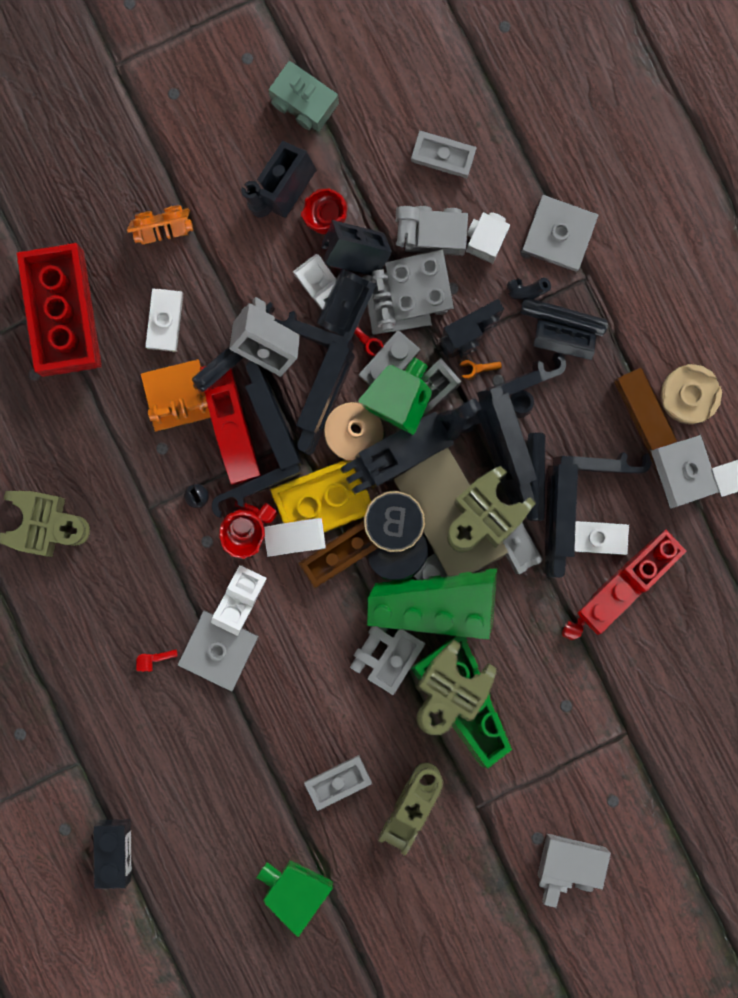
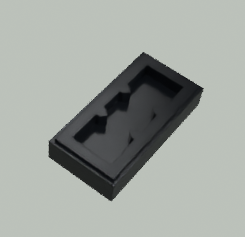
M538 320L533 346L592 360L595 353L596 334Z

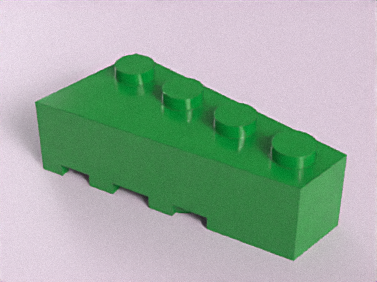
M497 568L487 569L486 572L472 573L470 571L459 573L456 576L441 577V575L429 576V579L414 581V579L375 583L368 597L367 626L489 639L494 620Z
M463 636L451 637L410 669L420 681L434 658L454 640L461 644L455 655L458 657L456 661L458 673L466 679H471L476 674L479 675L478 665L470 651L467 638ZM488 694L473 721H466L457 715L451 725L481 767L488 769L512 750L498 714L495 712L490 700V694Z

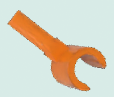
M465 360L460 363V367L467 365L473 367L471 374L462 375L466 380L473 379L477 373L502 369L501 362L475 365L472 361Z

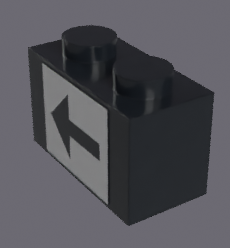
M131 819L100 820L94 825V889L126 888L132 880Z

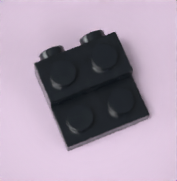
M499 299L444 327L441 336L442 342L439 345L447 359L450 357L454 358L457 355L462 359L477 351L476 347L479 346L483 334L498 326L497 322L500 321V316L504 311Z

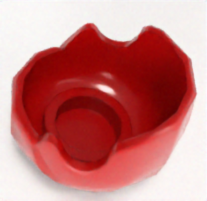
M327 188L319 189L309 197H306L303 211L300 213L304 222L311 230L319 234H326L332 220L345 222L348 208L344 197L339 192Z
M239 509L226 515L219 528V538L223 550L235 558L245 559L258 553L265 537V528L263 527L262 520L252 511Z

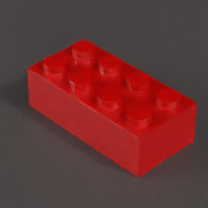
M77 243L17 252L35 373L46 377L102 368L85 255L82 248Z

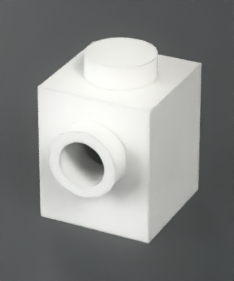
M483 212L479 221L473 219L467 232V236L471 237L466 252L493 264L510 224L506 223V219L499 214L491 212L488 215Z

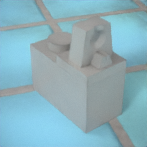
M255 297L252 303L244 307L239 316L234 320L229 349L281 377L298 357L300 335L274 321L275 317L266 312V303Z
M546 834L538 870L539 887L545 888L542 899L544 905L556 908L560 892L566 893L568 888H572V883H576L575 887L584 891L593 892L594 888L603 890L611 854L608 849L599 845Z

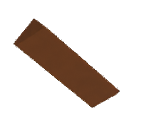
M639 368L616 378L614 383L656 467L651 451L677 443V440L642 368Z
M363 520L325 544L326 548L314 551L298 563L313 587L316 588L379 547L369 539Z

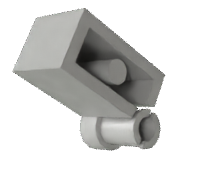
M428 206L397 207L395 221L398 222L396 245L404 247L406 237L405 252L429 253L443 249L446 255L464 256L467 240L468 213H461L462 210L458 208H445L444 212L432 211V208Z

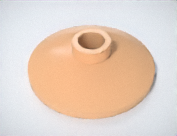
M345 403L336 407L329 414L325 422L324 436L328 447L338 457L348 461L355 460V456L359 452L383 440L384 431L380 418L369 413L360 403ZM351 425H358L361 432H352Z

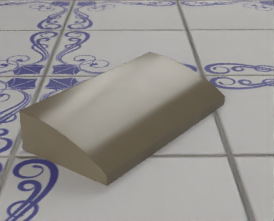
M449 448L431 456L393 480L400 492L410 495L420 504L425 520L423 534L447 576H456L459 573L470 571L475 573L503 558L508 553L503 542L495 548L486 537L472 550L463 553L453 550L448 544L447 534L449 528L463 514L454 504L455 499L470 486ZM458 529L457 539L461 541L465 538L469 541L468 536L470 532L468 530L462 532Z

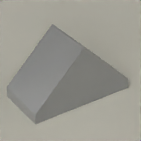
M442 358L421 378L432 390V395L423 416L456 390L461 383V380Z

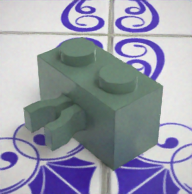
M288 61L269 88L271 104L282 113L290 112L296 117L295 120L299 125L307 130L313 128L318 133L339 105L336 92L291 61Z

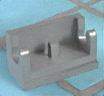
M521 523L503 541L508 550L506 557L515 574H521L531 566L542 562L538 550L523 523Z

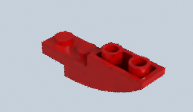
M231 368L204 393L230 483L234 485L261 476L248 424L244 417L233 369Z
M665 529L606 581L577 614L597 635L602 634L687 551Z

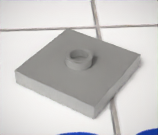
M542 195L522 253L578 272L598 214Z
M701 435L651 451L670 509L720 492Z
M204 610L178 666L233 691L259 636L243 628L238 636L212 624L211 620L214 614Z

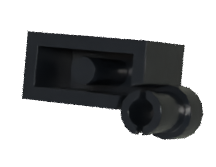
M282 141L258 177L257 181L259 184L256 181H248L244 184L247 191L242 187L241 193L246 198L247 206L254 216L261 218L273 212L286 218L317 169L307 151Z

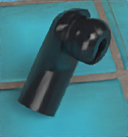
M517 278L507 283V288L510 291L508 294L513 299H535L550 291L551 283L547 278H541L530 285L523 286V281Z

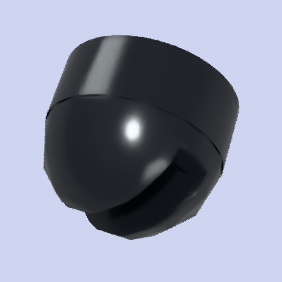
M193 484L186 489L184 499L190 507L202 508L209 500V492L204 486ZM194 488L201 499L199 503H196L190 492Z

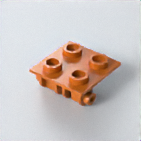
M181 205L167 207L164 209V213L154 216L152 211L136 214L135 219L131 220L127 228V233L132 232L134 242H141V245L156 242L153 227L156 229L158 240L162 241L160 230L162 225H164L167 239H171L168 224L171 225L173 237L186 236L188 232L193 231L192 221L188 219L190 210L189 208L182 209Z
M199 359L141 373L149 406L148 415L150 421L153 422L155 432L211 418L205 393L193 387L192 378L201 371Z

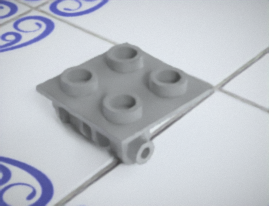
M443 249L385 263L395 321L431 313L441 315L447 313V310L454 309Z
M376 270L372 272V276H363L364 279L376 284L368 302L373 335L432 325L430 314L395 321L387 272L384 273V270Z

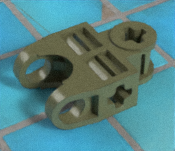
M501 466L477 479L455 499L454 504L463 514L451 524L447 534L448 544L453 550L462 553L468 552L485 537L497 548L519 527L535 505L531 497L522 504L518 502L515 505H505L499 501L496 495V488L500 480L507 473ZM458 529L462 532L465 530L470 532L468 536L469 541L465 538L461 541L457 539Z
M5 491L3 499L13 501V505L20 508L23 514V521L21 526L14 531L0 532L1 544L18 551L53 557L56 543L78 546L89 538L90 526L84 518L62 513L65 498L33 491ZM73 526L77 528V533L71 534L67 532V527Z
M454 640L434 658L416 685L417 689L428 695L417 714V724L427 734L439 735L449 730L457 715L466 721H473L486 700L496 675V667L488 663L479 675L476 674L471 679L463 678L456 669L458 657L455 656L461 644ZM439 712L437 718L441 721L440 724H433L431 726L432 719L428 717L429 713Z
M423 762L415 767L394 806V811L385 822L377 840L381 843L385 841L401 850V854L404 856L410 850L418 831L421 830L443 786L440 772L434 764ZM426 774L435 776L433 783L429 785H423L419 781Z

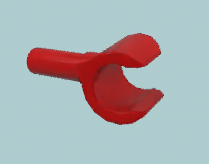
M357 326L354 334L364 344V351L369 356H375L369 350L370 342H376L382 349V341L378 338H370Z
M237 500L234 506L243 510L252 511L266 524L271 523L278 515V512L266 502L260 510L246 502L245 508L238 506Z
M581 617L578 618L576 623L567 621L563 628L562 636L571 640L579 638L582 635L585 621Z
M177 650L159 654H140L136 659V670L153 671V662L178 657Z

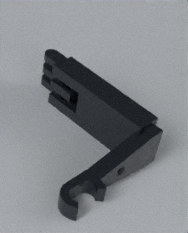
M269 302L266 305V312L272 315L275 307L272 302ZM291 311L286 321L278 319L274 321L299 334L302 338L329 348L296 424L303 431L297 444L298 449L306 455H312L319 439L322 437L325 422L333 411L354 361L355 355L352 352L355 346L350 339L297 321L296 312Z
M561 353L553 355L552 360L555 362V368L549 372L544 370V363L536 361L533 362L532 372L476 392L479 400L478 403L482 408L477 412L496 468L501 466L507 472L501 479V483L505 487L508 499L512 505L518 502L522 504L529 497L534 500L530 482L537 480L509 395L562 374L566 368V361Z
M252 361L246 365V370L252 383L245 387L280 468L217 496L212 502V510L219 518L223 514L220 510L221 502L235 497L238 501V506L245 508L244 498L303 474L300 465L304 463L262 367Z
M474 398L456 409L444 411L440 414H437L435 411L421 419L414 436L404 430H400L359 452L355 456V460L342 466L340 470L343 474L352 469L356 472L346 478L348 484L358 479L362 483L352 489L354 495L370 486L375 489L440 451L450 448L454 444L453 441L459 438L466 420L482 408L477 399Z
M621 452L617 460L576 456H558L553 458V466L548 467L545 574L548 577H563L566 569V557H575L578 471L645 473L652 464V458L649 453L641 457V467L629 466L626 462L628 455L625 452Z

